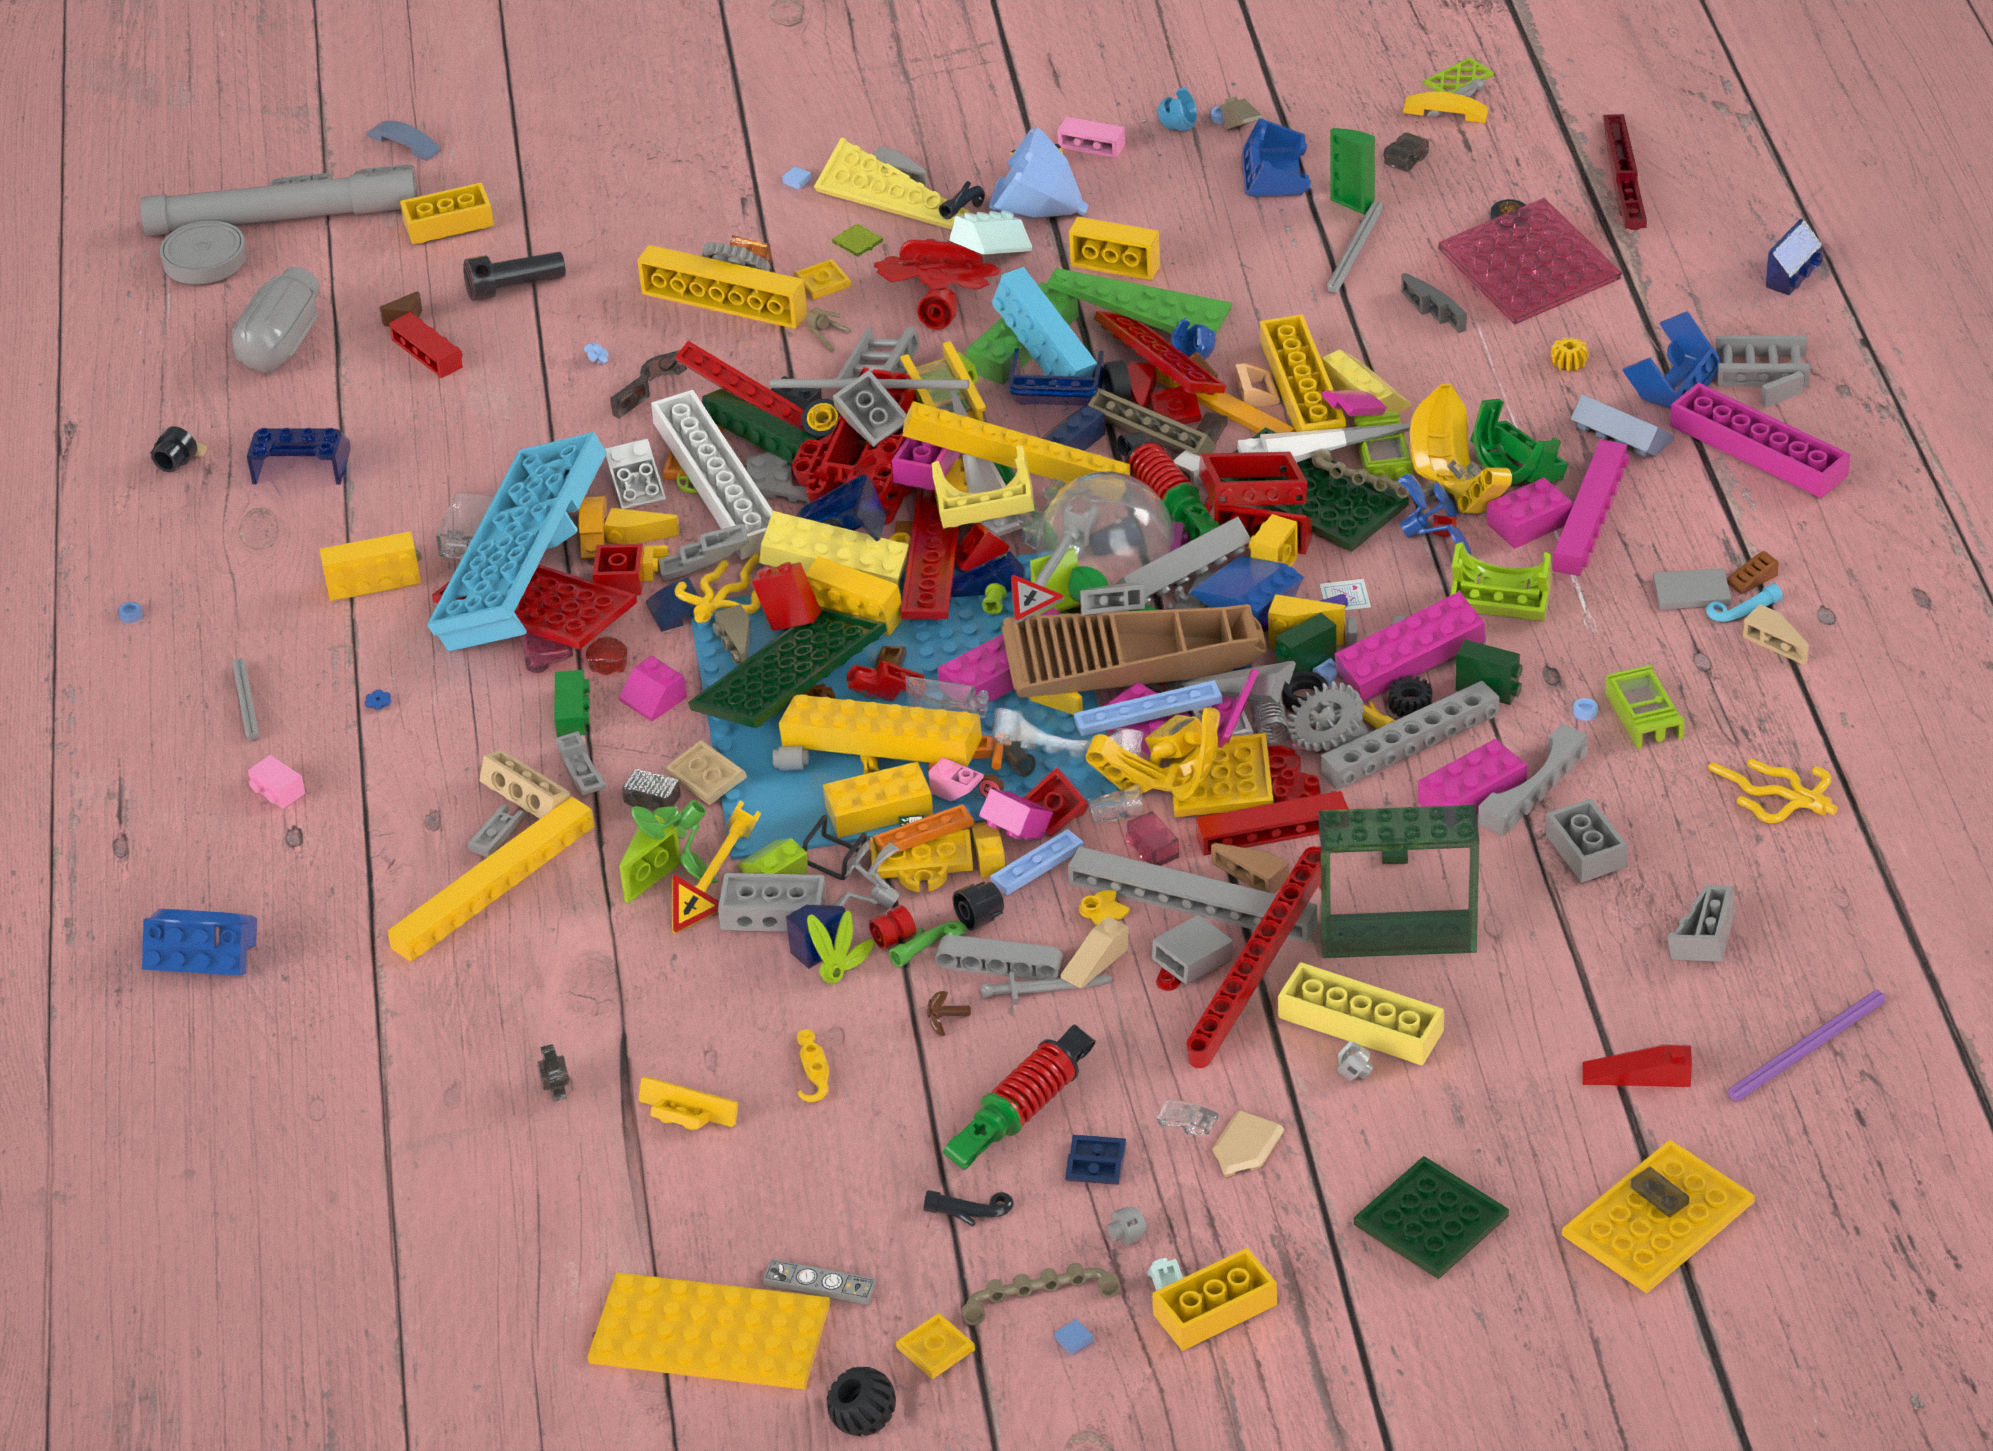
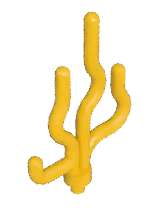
M754 553L741 570L740 582L724 585L715 596L709 583L718 580L729 566L726 560H722L713 572L705 574L701 578L699 585L704 593L703 598L685 592L684 590L687 585L683 581L676 585L675 595L682 601L696 605L694 609V619L696 622H707L716 610L740 605V603L724 599L727 594L745 590L751 582L750 573L759 562L760 555ZM755 589L751 595L752 604H741L747 614L757 612L761 606Z
M1755 759L1747 761L1749 768L1771 777L1787 778L1791 782L1792 789L1794 790L1792 791L1779 785L1754 786L1740 773L1715 762L1708 764L1709 771L1739 784L1742 790L1749 795H1778L1790 800L1778 813L1770 814L1765 812L1760 804L1744 796L1737 798L1736 802L1738 805L1751 810L1759 820L1765 823L1776 824L1782 822L1795 809L1799 808L1811 809L1821 816H1825L1827 813L1835 815L1838 810V806L1832 804V799L1822 794L1831 783V775L1827 770L1819 766H1814L1811 772L1813 775L1821 778V781L1813 790H1809L1802 786L1799 776L1791 769L1772 767Z

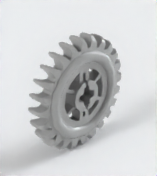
M1332 682L1331 690L1323 683L1322 692L1314 686V696L1305 691L1308 700L1303 701L1298 698V702L1301 705L1299 708L1292 705L1296 715L1288 714L1291 720L1287 721L1288 733L1293 742L1298 744L1300 748H1306L1307 751L1314 749L1318 752L1323 747L1326 751L1330 749L1331 745L1337 747L1338 742L1344 743L1347 741L1346 737H1351L1354 734L1352 730L1358 729L1359 724L1357 722H1361L1363 719L1361 715L1364 712L1363 701L1356 690H1353L1350 685L1346 687L1342 682L1340 683V688H1338L1335 682Z

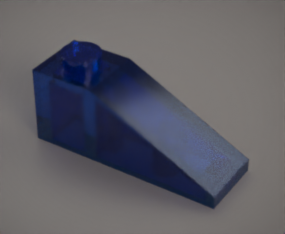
M1008 551L954 577L951 596L986 595V588L992 583L1004 586L1008 593L1012 591L1011 576L1016 575L1025 579V568L1013 553Z

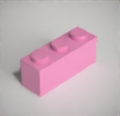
M1066 117L1057 130L1058 144L1064 149L1117 158L1125 146V127Z

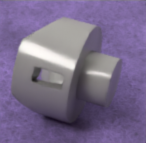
M1349 1041L1338 1053L1339 1067L1337 1072L1348 1081L1354 1080L1357 1076L1364 1080L1373 1069V1065L1368 1062L1370 1052L1360 1044Z
M1124 1207L1112 1213V1223L1107 1225V1232L1113 1242L1121 1240L1124 1245L1129 1246L1141 1240L1147 1226L1139 1209Z

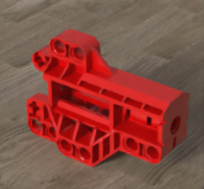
M863 367L858 377L870 370V368ZM879 369L871 371L877 379H911V376L905 373L894 372V374H891L890 371ZM886 389L906 414L912 402H918L915 389ZM840 415L831 434L820 440H807L803 442L792 463V468L797 483L802 487H806L810 504L813 507L821 508L828 504L830 498L836 499L837 495L848 496L854 500L852 511L857 521L878 525H887L893 522L904 497L911 494L914 486L894 483L892 459L907 438L903 436V427L873 447ZM859 440L867 441L859 461L854 466L848 465ZM887 495L895 496L893 499H887L886 497ZM882 511L890 512L887 516H878Z

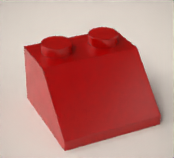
M981 522L974 523L957 546L955 563L963 571L995 566L999 561H1003L1006 558L1010 546Z

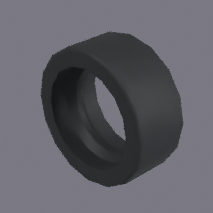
M1119 360L1105 363L1103 366L1105 391L1130 401L1131 383L1125 362Z
M1300 671L1293 673L1290 683L1284 684L1282 689L1284 706L1289 711L1295 713L1292 705L1297 708L1301 707L1298 698L1303 701L1308 699L1307 697L1297 696L1293 692L1300 689L1314 690V686L1322 692L1323 683L1328 686V682L1323 676L1315 672Z

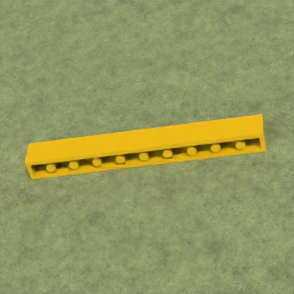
M912 402L904 419L903 436L1015 469H1017L1015 459L1018 458L1016 446H1023L1029 473L1119 499L1130 479V464L918 402Z
M569 797L387 930L391 949L410 962L424 954L436 943L443 940L455 929L462 926L474 915L481 912L493 901L497 900L594 828L592 809L574 797Z

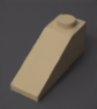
M1759 604L1744 619L1743 638L1800 664H1807L1809 644L1781 613Z
M1109 916L1092 929L1061 973V979L1082 989L1128 951L1129 926Z

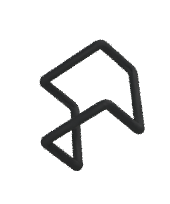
M823 815L803 841L802 848L807 852L809 841L822 825L821 834L824 838L850 850L843 858L841 875L809 860L807 865L839 880H845L847 862L854 852H858V846L860 844L862 846L867 841V834L863 832L854 845L826 833L827 816Z

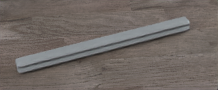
M1373 201L1327 284V291L1329 293L1336 294L1339 291L1383 210L1381 202Z

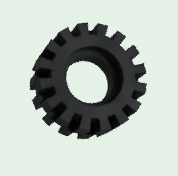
M1407 676V679L1399 677V681L1395 679L1388 689L1389 709H1391L1393 714L1397 713V716L1401 718L1402 715L1407 716L1432 704L1431 684H1427L1425 679L1420 681L1418 676L1415 679H1412V676Z

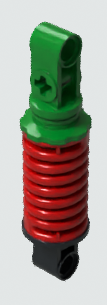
M1142 432L1120 435L1118 437V450L1126 458L1125 463L1130 464V475L1134 477L1151 500L1154 501L1167 520L1170 519L1176 523H1184L1185 532L1189 533L1192 540L1220 526L1207 512V509L1203 507L1200 501L1199 489L1187 479L1159 442L1147 440Z
M1076 1024L1072 1025L1057 1042L1051 1039L1043 1040L1038 1045L1037 1050L1033 1051L1029 1057L1007 1075L991 1093L982 1097L980 1102L982 1109H979L974 1114V1120L963 1131L948 1142L943 1150V1154L962 1170H966L993 1142L1001 1141L1006 1135L1014 1136L1016 1133H1019L1024 1124L1031 1120L1032 1116H1035L1045 1104H1048L1051 1098H1054L1065 1085H1068L1078 1077L1079 1068L1077 1062L1092 1050L1096 1041Z

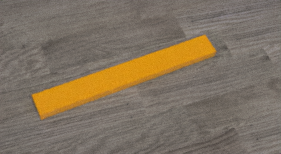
M1156 367L1157 382L1169 388L1181 386L1172 382L1171 377L1162 374L1160 369ZM1203 392L1196 393L1198 403L1256 433H1259L1265 427L1276 433L1295 432L1294 427L1225 392L1224 394L1214 393V395H1207Z

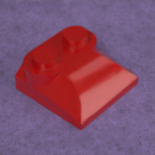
M1058 767L1023 797L1053 812L1046 828V832L1051 837L1074 818L1083 816L1090 805L1084 795Z

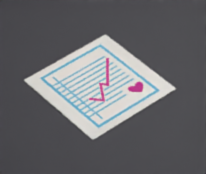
M1364 579L1320 584L1323 599L1345 594L1348 599V606L1345 608V611L1371 608Z

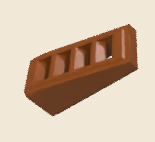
M1762 551L1726 578L1727 583L1743 594L1778 576L1779 563L1767 552Z

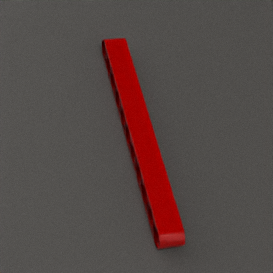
M1312 846L1303 851L1187 1039L1188 1061L1194 1068H1204L1211 1063L1326 875V856L1322 848Z

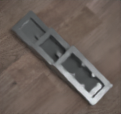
M1407 273L1401 274V292L1422 315L1430 312L1440 324L1449 322L1458 333L1466 331L1467 313L1455 301L1428 283Z

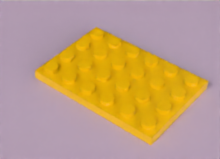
M1668 1140L1562 1228V1236L1648 1294L1755 1202V1195L1672 1140Z

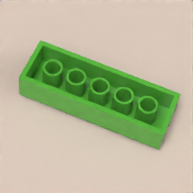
M1044 282L1038 285L1068 325L1079 316L1078 298L1048 288L1047 283ZM1003 317L965 350L966 358L975 365L977 375L1004 385L1032 359L1028 350L1019 342L1017 336L1007 326Z

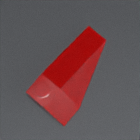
M1661 1044L1584 1061L1582 1064L1583 1085L1691 1087V1045Z

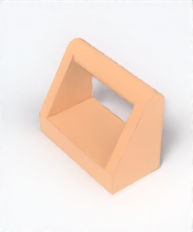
M1245 363L1236 364V384L1243 402L1255 408L1277 405L1280 402L1270 371ZM1264 381L1268 392L1252 388L1251 383Z

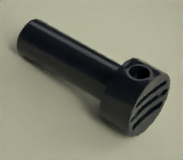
M560 251L491 263L489 257L484 255L465 259L463 273L470 299L478 301L494 298L497 288L565 277L566 267L564 257Z

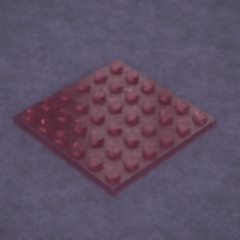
M1545 198L1442 240L1438 245V249L1514 325L1621 279L1622 274L1610 260Z

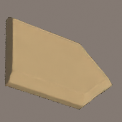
M1241 1110L1236 1112L1212 1148L1224 1177L1233 1176L1235 1172L1245 1169L1252 1171L1261 1168L1284 1133L1282 1126Z

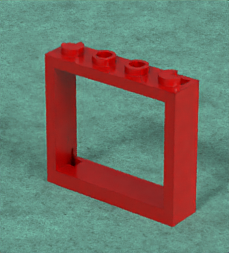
M1290 451L1200 453L1199 476L1214 506L1306 504L1307 481ZM1280 466H1285L1286 470H1280ZM1286 476L1288 480L1221 482L1219 478ZM1218 495L1225 497V501H1218Z

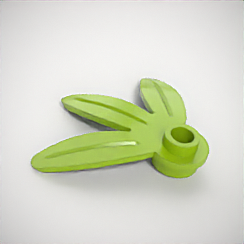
M848 910L841 917L834 949L831 938L819 919L814 915H809L807 918L812 941L821 959L824 961L820 966L819 973L828 984L838 983L843 977L844 971L861 964L868 957L874 946V940L867 939L848 952L853 933L852 916Z

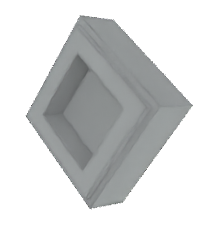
M1348 617L1346 619L1347 647L1357 643L1356 617Z

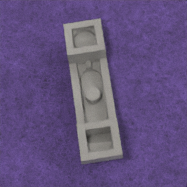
M579 732L555 738L564 765L578 792L581 795L606 789V784L600 772H596L586 752L585 743Z

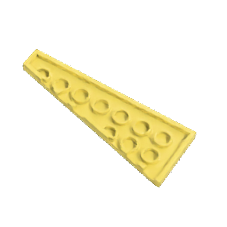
M842 137L814 186L816 192L950 230L953 228L955 216L970 213L962 207L954 217L944 219L939 213V206L947 200L941 197L939 193L929 190L924 184L910 179L907 174L888 163L881 162L876 156L869 155L861 150L859 146L852 145Z

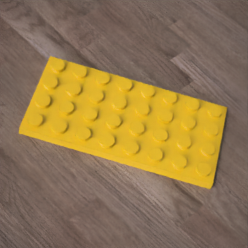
M616 1272L587 1356L589 1364L805 1390L830 1307V1298Z

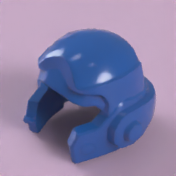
M1185 317L1173 331L1171 342L1173 346L1198 364L1203 362L1213 352L1216 342L1215 333L1207 326L1195 324L1188 329L1190 322Z

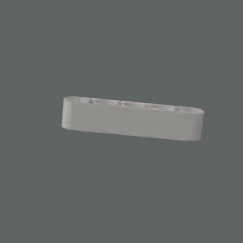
M957 935L943 936L935 956L938 966L945 969L1009 976V973L1012 971L1015 972V977L1035 980L1057 978L1063 959L1062 952L1052 946Z

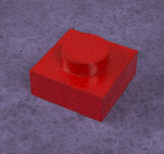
M1433 515L1432 527L1452 524L1454 528H1457V517ZM1448 529L1432 532V534L1441 537L1451 536Z

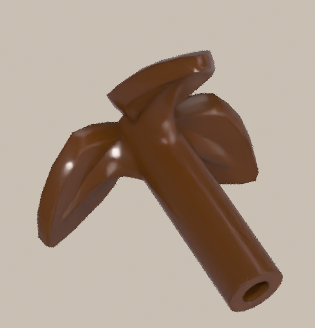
M946 991L935 993L932 999H929L927 1005V1016L930 1018V1024L933 1030L940 1036H945L944 1029L939 1020L942 1016H970L971 1014L970 1006H942L948 995Z

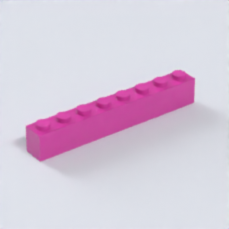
M1599 440L1553 553V571L1581 576L1583 568L1588 567L1590 561L1589 553H1593L1595 550V538L1599 539L1601 524H1605L1607 510H1611L1613 495L1616 496L1618 492V481L1622 482L1624 467L1627 468L1629 464L1630 454H1626L1627 444Z

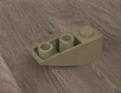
M741 604L715 612V623H713L716 636L721 637L724 649L730 651L733 663L738 665L748 659L751 643L750 618Z

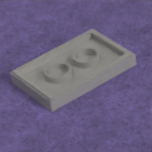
M1724 568L1653 573V583L1659 610L1707 607L1708 604L1715 601L1721 602L1725 606L1731 605V595Z

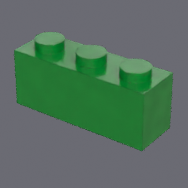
M584 669L555 672L554 722L557 737L577 731L580 736L586 735V725H590L589 711H586V709H590V697L586 695V693H590V680L585 679Z

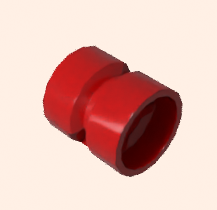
M903 905L889 910L887 916L885 914L879 915L869 920L870 933L875 943L883 950L893 946L898 942V939L903 941L916 934L915 922L910 912Z

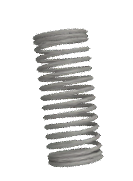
M1281 695L1278 703L1269 702L1261 704L1267 701L1250 699L1258 734L1266 733L1267 735H1273L1284 730L1280 735L1266 736V738L1282 736L1277 740H1267V743L1270 744L1283 741L1289 734V727ZM1272 711H1276L1275 713L1263 715V714H1265V713H1270V712H1272ZM1277 715V716H1275V717H1270V718H1266V719H1265V717H1267V716ZM1275 722H1279V723H1277V724H1275V725L1266 726V724H1272V723H1275ZM1280 723H1282V725H1280L1279 727H1277V728H1275V729H1264V728H1263V727H1267V728H1268V727H1275V726L1279 725ZM1284 725V727L1280 731H1277L1275 733H1267L1262 731H1274L1280 729Z

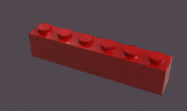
M1342 791L1196 817V836L1203 856L1212 854L1211 845L1214 843L1248 848L1349 829V809Z

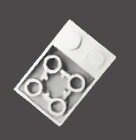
M648 439L605 449L607 454L604 458V463L621 509H630L666 500Z

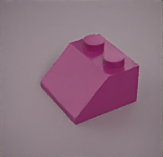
M652 655L633 668L619 696V700L651 722L687 698L684 676Z

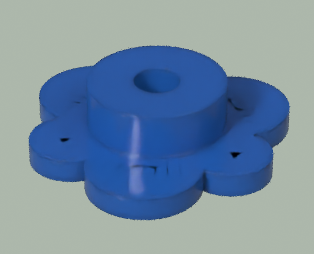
M378 689L373 691L372 694H367L365 706L376 710L389 706L391 704L390 693Z

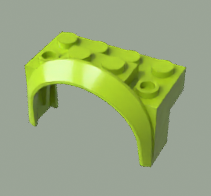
M1463 542L1456 544L1452 562L1453 584L1450 596L1460 591L1473 609L1480 614L1545 621L1552 583L1551 555L1544 552L1543 562L1537 566L1510 568L1480 561L1466 551ZM1478 576H1480L1479 584H1477Z

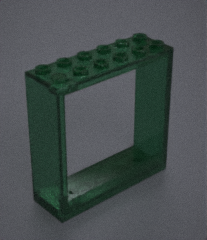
M1476 805L1318 811L1319 927L1322 958L1477 953L1480 840ZM1469 848L1468 909L1331 914L1330 853Z

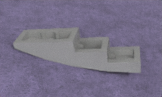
M745 524L699 535L700 542L679 547V554L660 558L659 564L664 582L705 568L747 545L749 540Z

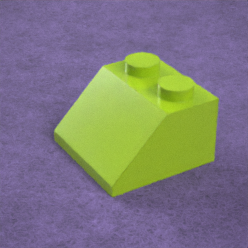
M792 838L777 839L737 863V868L743 873L804 875L807 873L808 853Z

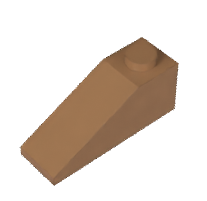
M1218 843L1211 845L1212 864L1256 890L1274 894L1282 887L1289 876V863L1270 852Z

